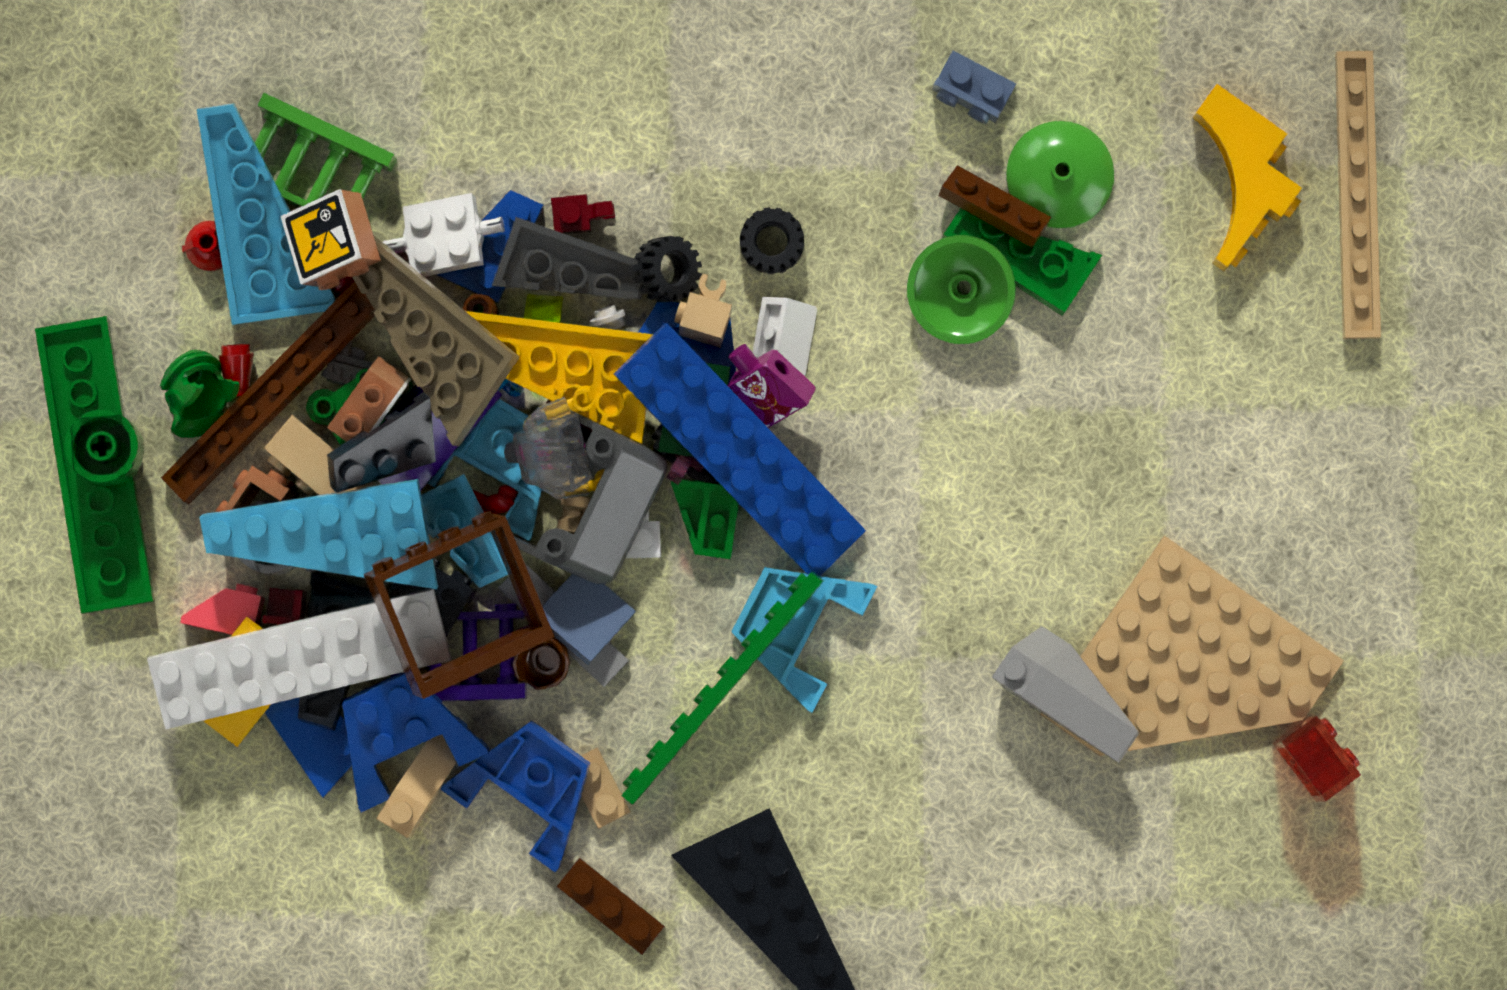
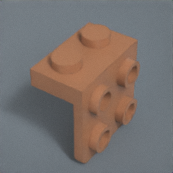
M251 466L249 471L244 469L235 480L233 488L236 491L229 502L223 500L215 512L249 506L260 489L279 501L297 499L299 494L291 490L295 485L292 481L273 469L266 474L260 469Z

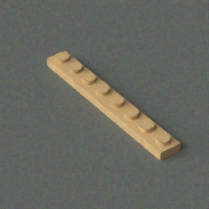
M1337 51L1335 53L1343 339L1381 338L1373 51Z

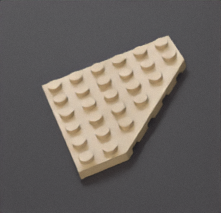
M1163 536L1080 655L1102 686L1138 730L1139 735L1128 751L1303 721L1344 662L1343 659L1166 536ZM1040 713V715L1043 716L1045 719L1053 723L1055 726L1063 730L1065 733L1073 737L1075 740L1083 744L1085 747L1093 751L1098 756L1105 755L1104 753H1102L1092 745L1088 744L1087 742H1085L1069 730L1065 729L1049 717Z

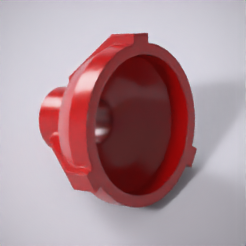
M211 220L195 225L189 231L185 245H182V252L186 253L191 263L205 271L222 269L215 221ZM212 237L213 245L207 249L202 248L201 241L203 238Z

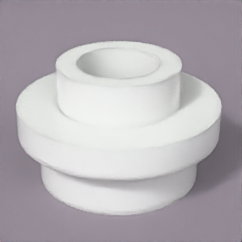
M611 305L595 311L596 318L590 320L591 327L615 330L625 325L623 320L625 312L624 309L616 310L615 305Z

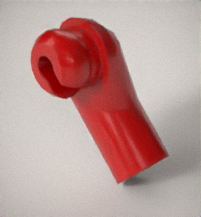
M507 485L500 486L498 493L491 496L473 490L483 511H491L492 514H501L509 511L517 497L516 490Z

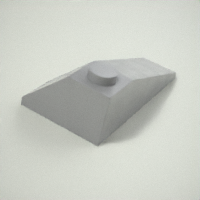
M1042 626L1014 645L992 676L1004 689L1118 763H1120L1139 735L1138 730L1102 686L1073 646Z

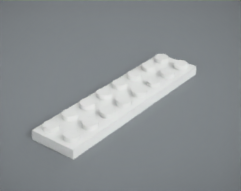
M430 588L390 598L418 668L451 661L452 658L434 589ZM375 602L147 658L165 729L404 672Z

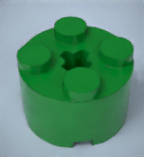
M97 409L84 413L70 427L65 437L64 450L68 463L78 475L97 485L113 486L121 484L137 474L144 457V442L140 431L130 420L114 411ZM105 439L108 443L112 444V449L107 450L106 456L97 451L98 447L104 445Z

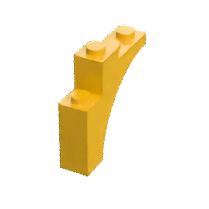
M1216 84L1193 116V119L1208 132L1216 143L1225 161L1231 182L1232 213L1230 225L1224 243L1212 263L1222 271H1225L1230 264L1236 268L1246 255L1248 250L1243 245L1250 235L1257 239L1269 223L1264 218L1265 215H1268L1276 222L1279 221L1283 214L1288 218L1291 217L1302 201L1296 197L1302 187L1267 163L1271 161L1275 164L1285 151L1287 146L1282 141L1288 133Z

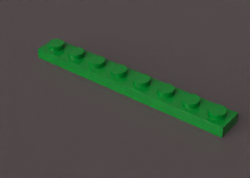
M811 572L808 577L801 573L788 588L792 595L783 605L779 601L774 604L764 616L769 622L759 633L754 628L741 643L745 651L737 660L731 656L717 671V674L722 678L713 688L707 684L694 698L693 701L698 706L689 716L683 712L671 725L670 729L674 734L666 743L659 740L648 752L646 757L651 761L642 771L636 767L622 784L627 789L621 795L633 805L821 586L824 582L822 578L815 572Z

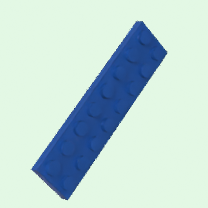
M664 323L614 373V376L806 574L815 572L818 576H821L866 531L668 323Z

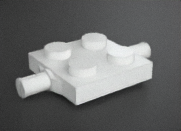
M472 193L404 206L405 229L403 237L384 240L383 243L395 253L406 251L409 257V265L426 277L484 265L482 254L484 236L505 232L503 227L504 221L502 217L481 221L477 212L476 197Z

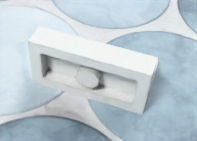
M762 297L752 353L758 358L772 349L777 350L805 376L817 307L790 298Z

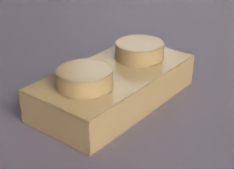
M598 747L581 755L591 763L581 796L597 828L600 829L631 813Z

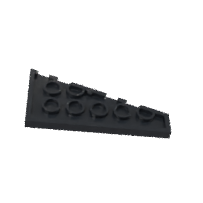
M770 808L671 855L799 990H855Z

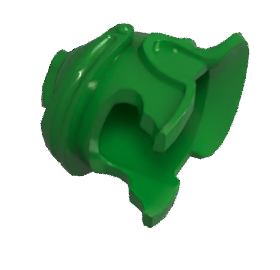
M194 349L181 354L169 365L161 380L160 388L161 390H166L165 400L169 406L170 413L174 416L171 433L180 438L202 436L223 415L222 410L226 403L233 401L239 392V382L223 379L221 363L216 357L206 351Z

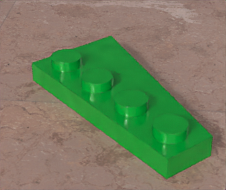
M961 208L942 236V238L954 235H968L983 239L995 246L1010 264L1016 287L1062 317L1102 257L1101 254L1093 251L1086 252L1074 248L1073 244L1061 240L1057 242L1040 236L1033 248Z

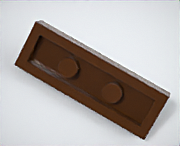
M958 165L944 182L938 195L1033 248L1045 231L1051 219L1045 213Z
M581 858L576 861L557 885L561 891L641 955H643L665 927Z

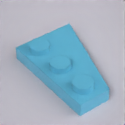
M464 474L421 494L428 534L432 538L437 537L439 539L438 534L451 527L458 526L459 529L469 526L472 524L471 519L484 513ZM491 531L449 550L450 557L479 588L508 575Z

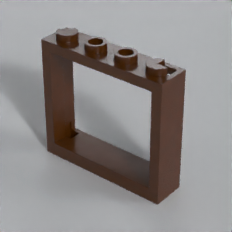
M491 511L481 513L471 519V525L459 529L458 526L446 529L438 534V540L430 544H426L423 541L411 545L405 549L406 555L395 560L392 557L381 559L372 564L373 570L363 574L413 695L425 699L554 638L506 516L492 514ZM491 531L528 625L421 675L383 581Z

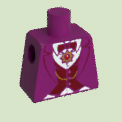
M743 344L729 355V359L738 370L734 373L728 387L768 428L809 404L816 387L777 350L772 349L756 358L749 347Z

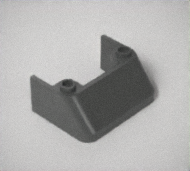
M567 410L561 414L575 421L579 420L578 422L593 429L587 441L586 451L591 461L606 469L574 534L563 529H550L541 536L537 546L520 537L514 536L520 550L592 583L607 584L616 578L666 476L667 463L659 452L572 410Z

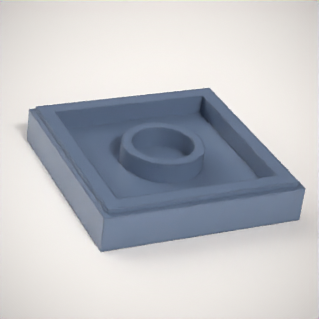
M571 574L542 606L554 637L587 665L594 660L636 612L605 584L592 583L574 574Z

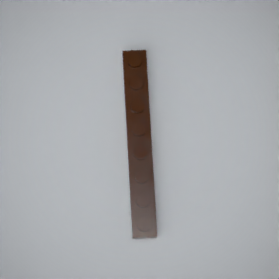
M355 281L161 477L184 503L189 505L375 317V309L366 294L361 293Z

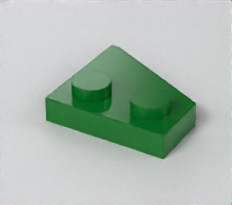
M671 477V486L694 554L731 560L738 503L719 483Z

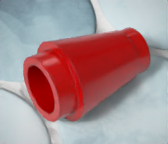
M250 344L221 346V355H218L223 378L239 382L237 396H242L250 388L254 353H250Z

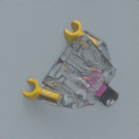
M590 386L579 387L575 391L573 398L566 400L565 397L538 407L524 420L523 429L514 434L513 442H508L505 446L504 456L506 461L511 464H519L523 481L526 484L538 486L556 499L587 496L589 491L595 492L605 469L599 470L595 474L594 480H591L593 477L578 414H571L570 411L574 408L579 411H588L592 408L595 400L589 403H582L578 398V395L590 391Z

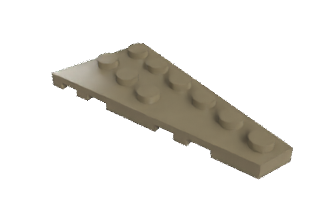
M374 236L381 261L368 266L369 271L367 273L352 278L361 293L366 294L375 309L374 315L379 323L383 324L392 338L390 342L417 387H421L423 392L430 397L431 411L436 418L441 420L448 432L446 436L453 446H460L520 357Z

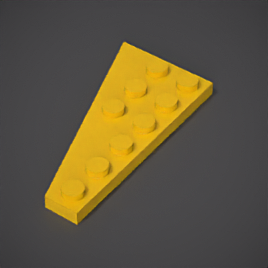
M466 311L520 357L505 379L557 404L573 398L575 391L579 387L590 386V391L578 395V398L582 403H589L595 400L592 408L588 411H579L574 408L572 411L634 441L643 443L647 409L614 376V373L653 334Z

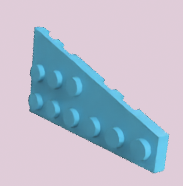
M235 104L198 108L197 115L232 325L325 312L336 298L331 289L319 290L316 286L300 284L280 217L289 213L290 210Z
M418 479L207 513L199 516L206 553L365 578L363 574L373 570V563L387 557H392L395 560L406 555L405 549L416 543L425 541L426 544H430ZM433 558L384 580L431 589L438 588Z

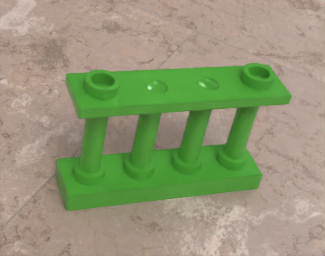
M263 93L258 103L260 110L265 113L263 119L266 120L255 141L262 158H264L278 127H283L284 123L298 128L295 133L298 137L275 182L285 202L300 208L325 196L343 157L348 158L349 153L362 159L360 164L363 167L351 190L352 192L361 193L362 199L375 174H380L382 168L391 172L397 159L393 153L266 93ZM319 138L330 143L328 147L330 153L307 200L287 190L310 143H315L316 139Z

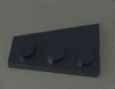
M424 392L413 398L414 403L400 413L395 410L385 417L386 422L370 432L363 431L327 454L330 487L338 493L436 462L431 402L428 395Z

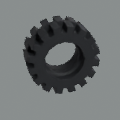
M768 207L754 212L745 221L740 233V249L746 262L755 268L756 271L771 275L786 272V270L796 264L802 255L804 233L801 224L790 212H785L777 207L776 209ZM769 226L780 228L788 239L785 250L775 256H768L762 253L756 243L759 232Z
M666 236L647 241L648 243L642 244L639 248L641 252L636 253L634 257L638 264L633 265V271H636L638 276L634 277L635 283H641L642 285L639 288L642 294L648 293L646 298L656 300V302L678 301L689 297L690 292L698 288L699 285L696 283V280H700L702 273L698 272V268L702 267L701 261L697 262L696 257L699 256L697 250H691L692 243L683 241L684 238L680 236ZM664 255L670 258L674 266V277L670 284L663 278L661 272V261Z

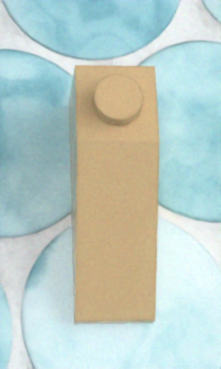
M438 735L425 743L376 818L406 838L412 837L440 792L441 787L445 784L457 764L443 735Z

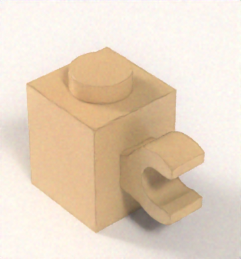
M703 274L698 286L700 295L690 292L687 303L680 301L674 322L680 324L679 336L721 348L730 320L732 304L720 301L726 292V280L722 279L719 288L711 291L706 287L708 275Z

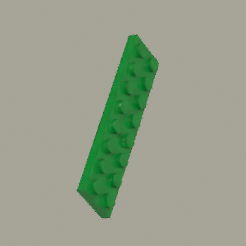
M103 316L35 328L81 614L155 602L135 477L133 476L127 481L113 486L94 484L74 471L66 459L64 442L68 430L84 413L97 409H106L124 416L109 318ZM105 439L104 445L98 447L97 451L106 456L107 450L112 449V444L108 443Z

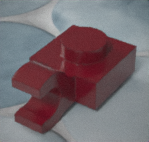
M587 194L551 198L554 230L564 234L591 232L590 221L615 219V209L612 201L589 204Z

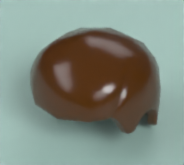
M552 638L516 655L512 666L516 679L519 682L527 683L535 690H543L558 686L567 677L571 660L566 646L558 639Z

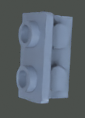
M953 50L939 77L934 82L932 90L937 92L936 98L951 107H955L958 103L969 109L968 115L987 124L988 120L994 123L997 122L1016 83Z

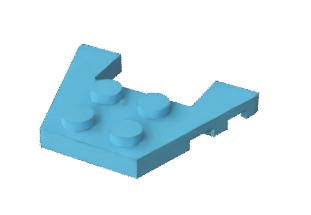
M499 399L428 484L434 488L437 487L453 457L456 456L505 485L514 488L519 494L514 501V505L506 514V519L513 533L530 542L533 537L548 460H544V458L542 460L541 456L534 453L532 449L537 442L536 435L540 437L539 435H541L546 426ZM514 443H526L529 448V457H517L518 451Z
M764 567L731 631L741 643L754 628L759 633L769 622L764 616L777 601L783 605L792 595L788 588L801 573ZM819 576L824 582L758 658L773 676L811 713H813L827 683L794 667V664L827 600L830 599L863 616L877 589V586L874 584Z

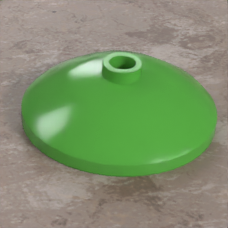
M1068 121L1047 122L1029 130L1014 146L1007 163V187L1010 195L1050 216L1051 219L1047 227H1075L1097 215L1109 199L1114 184L1113 161L1104 142L1088 128ZM1058 165H1065L1069 170V174L1065 177L1058 176L1055 168Z
M968 235L945 237L929 245L913 263L907 281L908 302L917 322L932 336L953 344L975 343L994 334L1008 319L1014 306L1016 295L1014 274L1004 255L989 242ZM964 280L970 283L971 290L969 293H962L959 290L960 281Z

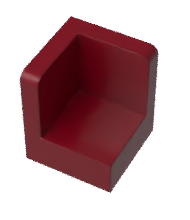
M270 588L267 615H263V623L282 625L304 619L307 592L300 589Z

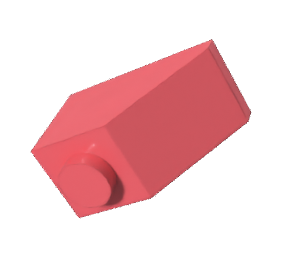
M236 584L235 590L225 588L182 615L180 623L232 635L246 617L259 625L265 598L257 595L258 588Z

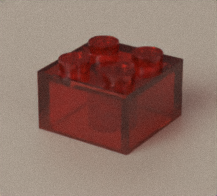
M1317 715L1305 718L1272 744L1316 802H1325L1361 776L1357 770L1360 763L1348 747L1343 749L1334 738L1338 734L1331 723L1325 717L1321 720Z

